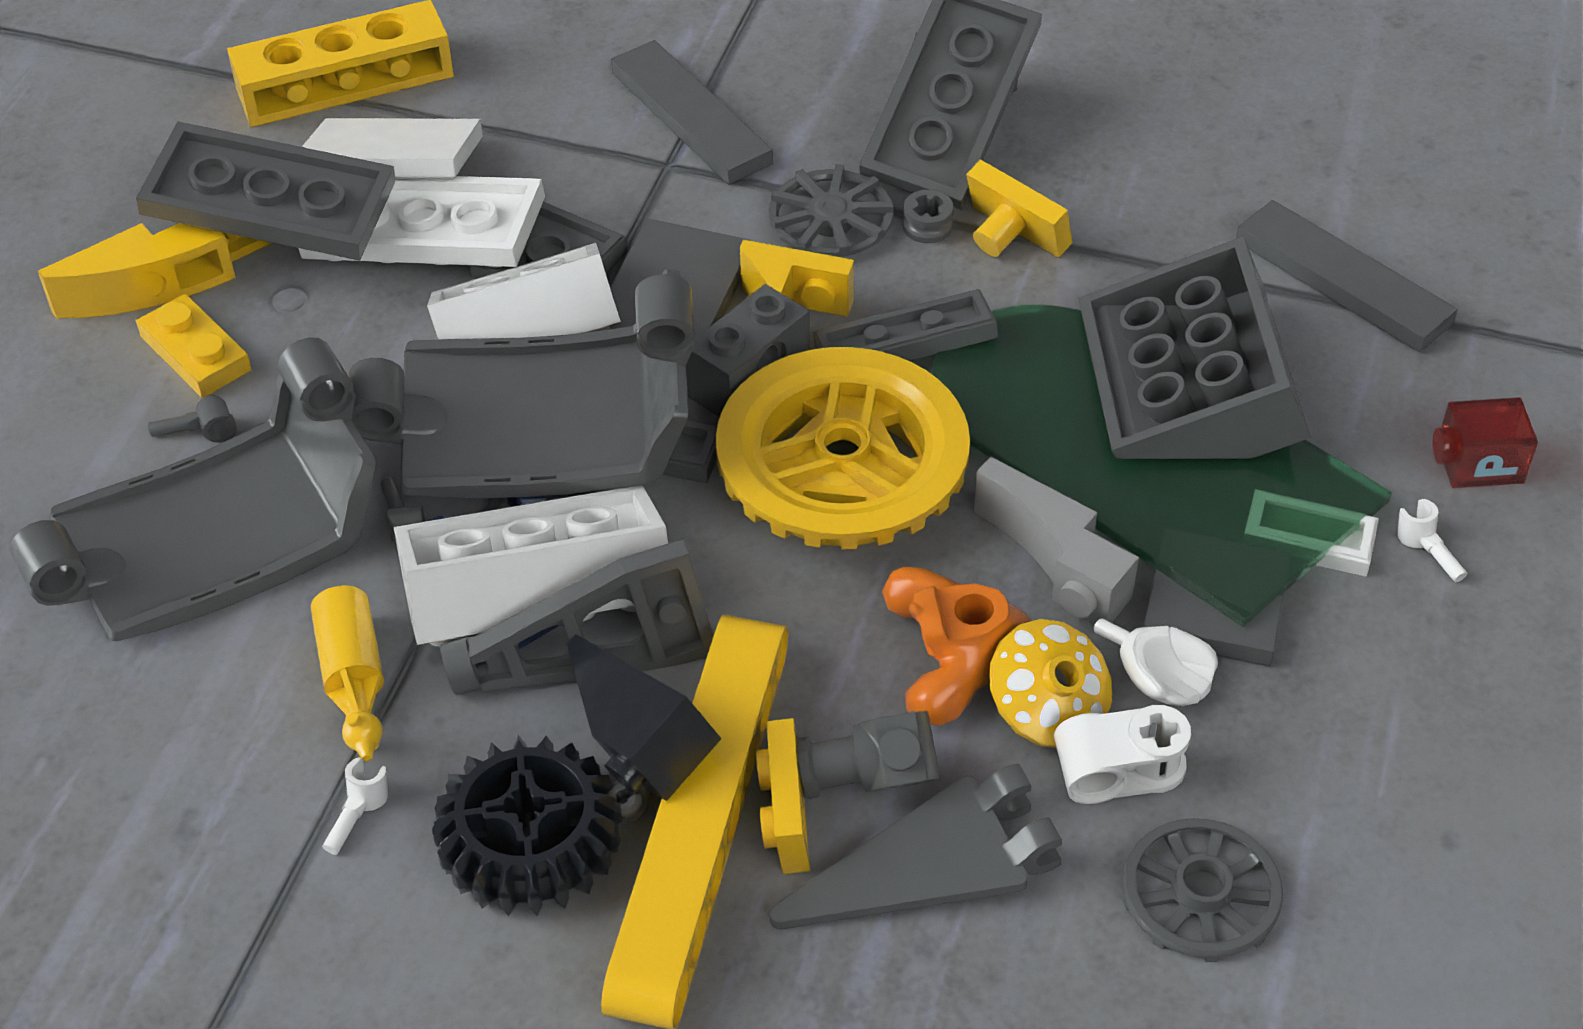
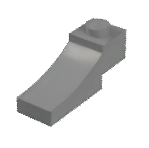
M990 457L977 471L974 513L1008 534L1039 563L1053 583L1051 601L1062 606L1069 614L1077 618H1084L1093 624H1096L1101 618L1112 623L1133 598L1139 557L1095 534L1096 511L993 457Z

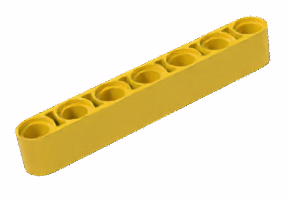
M724 614L719 619L692 704L722 739L667 801L661 799L607 968L601 999V1012L603 1016L665 1029H677L680 1023L755 768L756 750H760L767 727L766 721L769 720L783 672L789 630L786 625Z

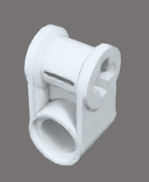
M1151 705L1145 708L1106 714H1081L1063 721L1056 728L1054 739L1069 798L1081 804H1098L1113 798L1147 793H1164L1175 789L1182 783L1187 769L1184 752H1186L1191 741V726L1186 716L1177 709L1166 705ZM1157 723L1155 737H1150L1151 725ZM1166 762L1165 773L1159 775L1160 764Z

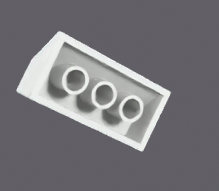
M643 485L394 527L417 645L430 643L438 647L442 644L468 637L469 635L483 633L622 557L668 544L666 525ZM617 599L592 611L583 621L591 619L596 612L619 608L628 612L637 611L631 601Z

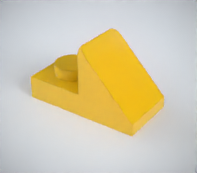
M749 240L742 241L740 245L741 289L747 297L764 284H767L808 310L848 317L854 302V260Z

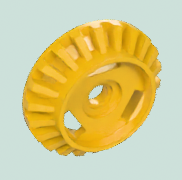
M828 347L789 355L764 366L747 378L730 396L721 412L716 431L717 467L719 476H722L725 480L726 492L731 500L740 501L743 504L744 514L754 523L763 520L769 522L772 534L784 539L792 534L804 539L805 545L820 548L821 544L841 546V550L857 549L858 545L876 542L880 546L893 542L894 534L900 530L914 534L923 529L926 517L929 515L940 516L949 507L951 495L960 492L969 461L970 435L968 423L959 402L951 391L938 378L922 367L901 357L865 348ZM802 428L792 438L781 441L787 435ZM888 431L901 438L912 449L916 457L910 459L901 454ZM845 440L856 444L859 449L849 455H837L830 452L826 447L835 441Z

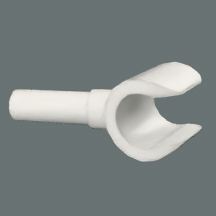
M1427 499L1418 500L1417 518L1410 516L1404 508H1400L1398 521V538L1400 542L1411 548H1425L1429 554L1433 555L1455 583L1463 580L1468 573L1446 548L1443 540L1436 533L1439 514L1438 507Z
M355 758L347 764L345 778L348 799L322 846L325 851L337 855L357 819L362 816L363 812L376 810L386 803L388 798L386 766L380 768L375 778L363 781L365 775L363 758Z

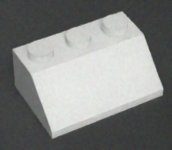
M596 243L432 292L427 305L438 339L523 338L568 335L610 330L609 325L621 322Z

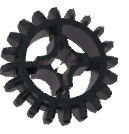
M518 735L513 749L502 752L491 742L487 752L488 759L481 761L467 756L464 765L465 775L448 774V782L445 786L447 794L437 796V803L435 805L437 819L434 820V826L432 827L434 843L436 847H439L437 854L440 866L445 870L446 874L452 875L454 886L459 890L460 894L473 891L474 899L481 908L499 898L501 909L505 911L508 917L518 903H528L530 910L538 916L543 905L542 901L554 898L558 904L566 908L570 899L568 890L574 888L590 895L591 887L594 884L592 874L608 875V869L611 865L610 854L618 852L621 842L619 823L622 822L621 805L616 801V797L606 795L612 789L613 782L610 780L609 775H601L600 766L596 763L594 756L580 759L579 751L575 749L573 743L556 752L554 751L553 743H551L547 735L537 747H527L526 743ZM527 812L531 813L532 821H529L531 833L529 837H525L523 829L526 827L525 814Z

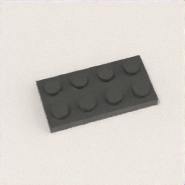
M932 0L860 162V174L869 178L875 176L881 182L912 193L931 189L943 192L950 197L953 207L962 210L970 192L966 174L980 159L983 160L1041 26L1042 14L1002 0Z
M177 121L138 193L136 201L139 215L360 261L395 184L394 166Z

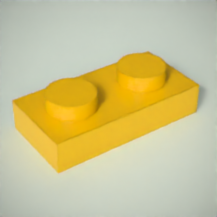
M186 294L175 298L136 320L140 337L201 398L208 396L252 371L248 354Z
M794 718L766 721L768 749L756 750L761 791L771 790L772 806L760 807L764 848H777L783 875L810 872L804 786L798 763L797 734Z

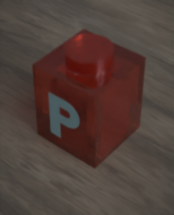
M1521 397L1448 402L1442 426L1434 430L1432 439L1434 458L1438 464H1444L1452 488L1524 484L1538 445L1537 437Z

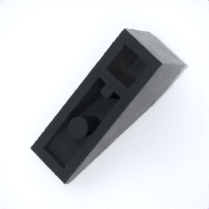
M575 634L567 643L592 737L611 757L605 763V768L631 792L636 793L643 786L667 801L722 738L687 696Z

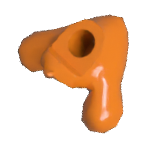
M904 566L892 571L882 589L888 610L903 618H914L919 622L927 653L939 662V669L922 674L905 692L907 711H928L930 724L935 726L955 721L966 709L978 690L990 683V662L999 641L1016 626L1032 620L1024 611L1008 602L998 589L976 583L961 584L926 568Z

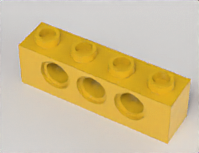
M431 0L227 48L236 90L250 127L454 77L448 35Z

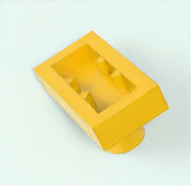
M981 159L966 174L973 208L988 216L983 224L973 233L975 243L986 254L998 257L1018 234L1058 258L1073 243L1068 209Z

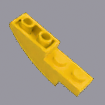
M140 223L38 270V274L51 312L56 318H87L114 315L165 304L183 294L191 296L236 278L232 262L272 242L177 223L152 235L143 223Z

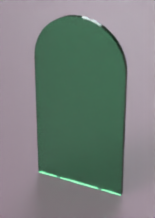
M1019 305L996 309L991 312L997 321L998 338L953 350L939 351L934 359L932 375L938 378L959 402L968 423L971 446L989 458L993 457L1096 511L1095 529L1242 627L1257 616L1277 596L1284 594L1289 587L1320 562L1334 544H1341L1353 532L1359 530L1360 520L1365 516L1372 517L1391 499L1392 492L1307 440L1252 459H1116L1111 449L1081 310L1055 305Z

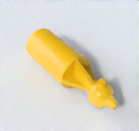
M335 586L320 592L312 600L310 607L325 694L346 715L342 728L344 742L349 748L357 751L359 756L363 758V761L367 762L372 760L374 750L379 747L383 736L382 724L371 713L376 694L383 687L384 677L367 594L354 586Z

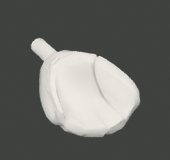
M1103 618L1096 622L1094 626L1096 634L1121 645L1120 657L1131 681L1145 695L1168 705L1186 706L1198 703L1199 700L1205 698L1210 692L1213 676L1218 667L1216 652L1201 639L1180 629L1168 626L1136 628L1129 632Z

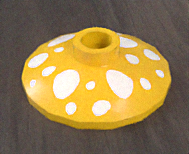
M1037 619L1016 626L999 641L990 662V691L999 714L1019 736L1037 746L1057 749L1054 732L1063 721L1081 714H1106L1109 712L1112 704V678L1102 653L1084 633L1065 622ZM1055 668L1059 669L1065 676L1067 687L1060 684L1056 679Z

